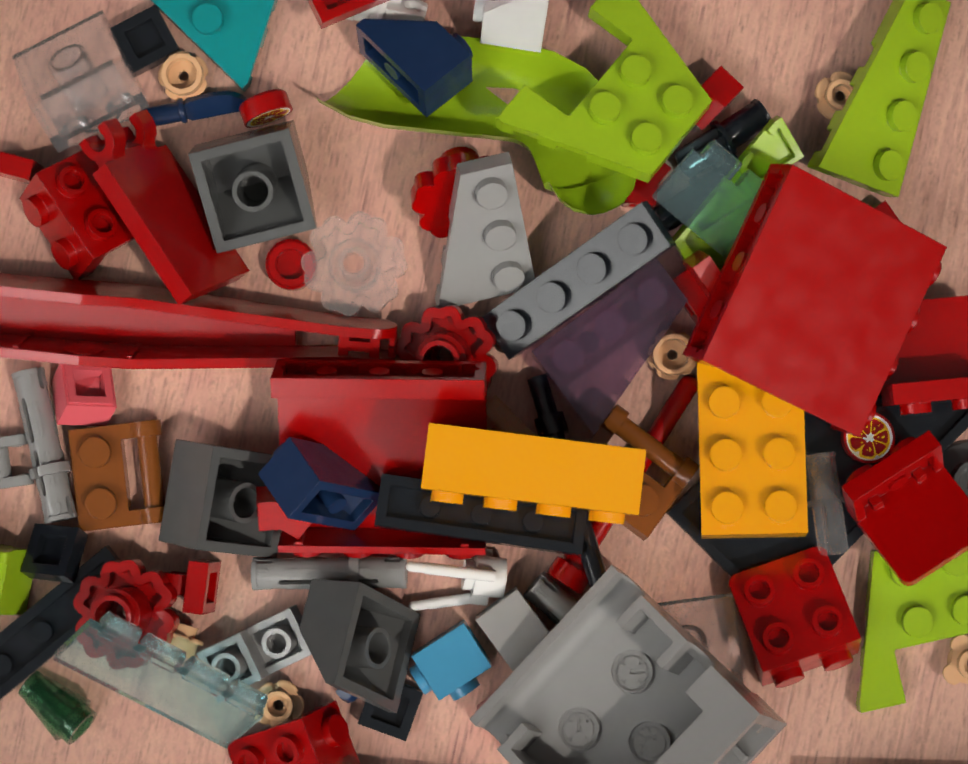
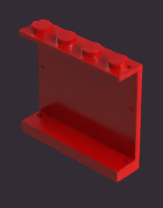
M770 164L682 355L698 363L720 369L831 424V428L837 431L860 437L864 427L868 426L875 416L876 401L885 381L894 374L897 368L898 353L907 334L914 329L919 320V307L929 286L940 275L942 269L941 260L947 246L793 164Z
M277 359L270 377L271 398H277L279 446L289 437L324 444L379 486L382 473L422 479L429 423L487 430V361ZM377 506L356 530L311 523L299 540L282 531L278 543V553H293L295 556L304 558L314 557L321 553H343L350 558H365L372 554H395L399 558L415 559L428 554L446 555L449 558L458 560L469 559L475 555H486L487 544L484 542L375 527Z

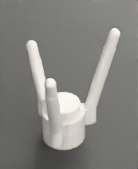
M486 549V555H475L472 557L473 560L465 559L463 567L409 561L406 564V569L410 572L461 578V589L470 590V593L411 601L409 608L418 611L468 604L487 606L489 597L503 599L507 581V558L493 557V549Z

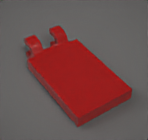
M147 109L135 112L129 117L131 124L136 129V136L129 126L122 127L118 119L113 118L103 121L98 126L100 133L105 139V145L98 135L85 138L79 143L83 152L90 159L94 160L99 167L92 174L178 305L234 283L250 271L236 249L221 253L216 252L201 197L167 145L156 146V124Z

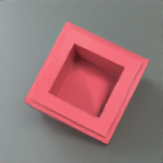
M59 364L52 378L57 425L106 426L117 408L111 368Z

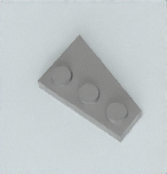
M509 152L457 163L448 216L450 225L447 243L443 246L441 258L442 272L440 284H437L435 294L436 306L440 307L448 305L460 306L515 293L535 279L513 164Z

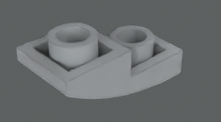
M297 605L287 608L196 653L218 700L312 655L299 630L302 615Z

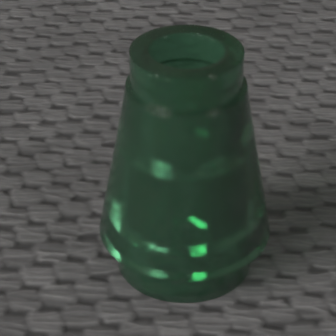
M40 671L33 673L18 692V695L25 700V703L56 741L63 739L69 745L77 741L87 731L97 715L89 707L91 703L89 699L43 675Z

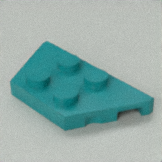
M151 0L244 92L250 87L253 78L251 75L260 48L263 47L268 32L267 26L270 16L275 11L278 0Z

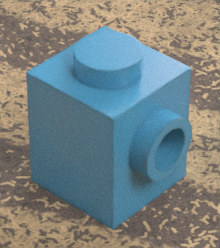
M465 619L413 651L411 657L416 664L410 667L409 671L425 695L433 690L439 701L449 694L453 701H456L480 685L476 677L491 668L492 662Z

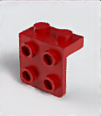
M83 150L35 173L19 198L29 222L33 226L39 227L51 244V251L60 267L68 270L74 279H82L92 274L108 253L134 240V237L92 175L99 169L98 165Z
M968 295L923 299L919 307V320L914 329L907 334L898 353L897 368L894 374L885 381L881 390L883 407L899 405L900 415L932 412L931 402L951 400L952 410L968 409Z
M930 430L917 438L908 437L902 440L892 449L888 457L874 466L869 464L858 468L849 476L846 484L841 486L848 513L902 584L912 586L968 550V496L944 467L942 445Z
M819 546L812 547L734 574L730 578L729 588L755 654V670L761 686L774 683L776 688L787 687L805 678L803 672L823 666L824 671H832L853 662L852 655L858 654L862 638L824 548Z
M336 700L320 705L291 721L236 738L228 744V753L232 764H360L349 736L348 725L341 715Z

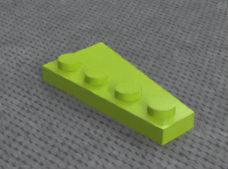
M947 0L892 1L871 42L874 49L866 65L858 67L849 84L853 87V90L843 109L835 111L826 128L830 134L822 150L815 151L807 165L808 168L885 197H899L951 2Z

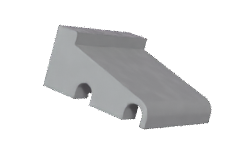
M613 565L607 569L470 718L475 726L484 728L501 743L497 750L510 764H750L787 725L758 694L751 692L636 582Z

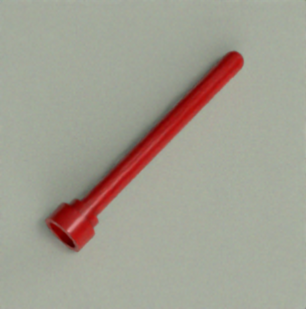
M688 375L679 380L647 433L662 444L665 443L697 392L696 378ZM647 457L645 458V473L652 463ZM591 521L598 545L600 546L613 524ZM564 554L562 558L557 556L547 571V574L580 595L588 585L580 556Z

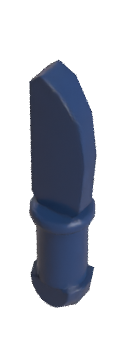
M233 91L209 92L186 98L184 101L182 98H179L177 102L146 107L145 105L135 112L147 109L153 117L156 126L176 122L187 123L188 119L194 121L239 112L241 103L247 98L243 94Z

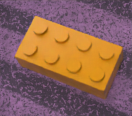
M697 362L701 539L805 537L808 534L804 411L720 369Z
M429 423L421 489L430 490V501L463 505L464 495L484 497L483 508L517 511V503L519 501L537 504L535 514L570 518L571 508L589 510V521L624 524L625 515H639L646 450Z

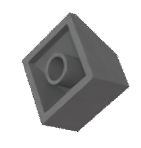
M294 120L197 144L188 153L217 253L317 228L307 166Z
M176 439L158 541L194 550L277 558L281 530L259 531L256 504V487L266 486L258 473L272 458L273 454Z

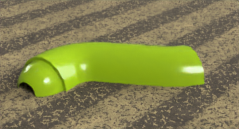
M461 36L473 53V82L427 118L367 59L352 79L336 95L327 101H321L317 98L319 103L351 120L382 128L517 143L531 153L545 189L554 191L559 201L574 212L587 215L608 212L620 206L634 190L635 178L585 161L586 156L560 147L554 150L537 144L538 139L516 131L512 135L495 127L496 118L508 104L486 87L521 90L524 85H527L565 115L569 116L595 86L598 80L586 68L554 51L541 48V53L494 46L480 43V38Z

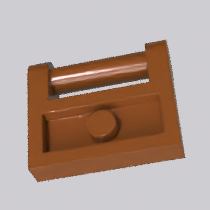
M616 404L588 443L607 445L612 436L616 434L633 448L645 449L646 457L671 475L663 487L644 472L639 515H625V521L622 525L644 541L653 532L683 488L695 475L700 465L688 456L683 460L627 418L629 412L619 404Z
M160 419L68 430L78 524L81 530L93 531L162 522L165 501L157 436L162 435ZM137 438L145 509L132 510L125 439Z

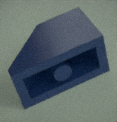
M363 19L356 24L359 52L426 118L473 82V53L471 48L459 34H450L437 21Z
M289 437L274 451L272 458L258 473L288 519L356 530L378 503L380 486L324 444Z

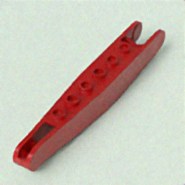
M0 273L1 358L119 369L274 368L277 359L395 360L398 325L385 319L346 316L209 294L178 305L169 290L164 287ZM296 330L339 336L338 346L296 345ZM381 339H389L388 350L381 349Z

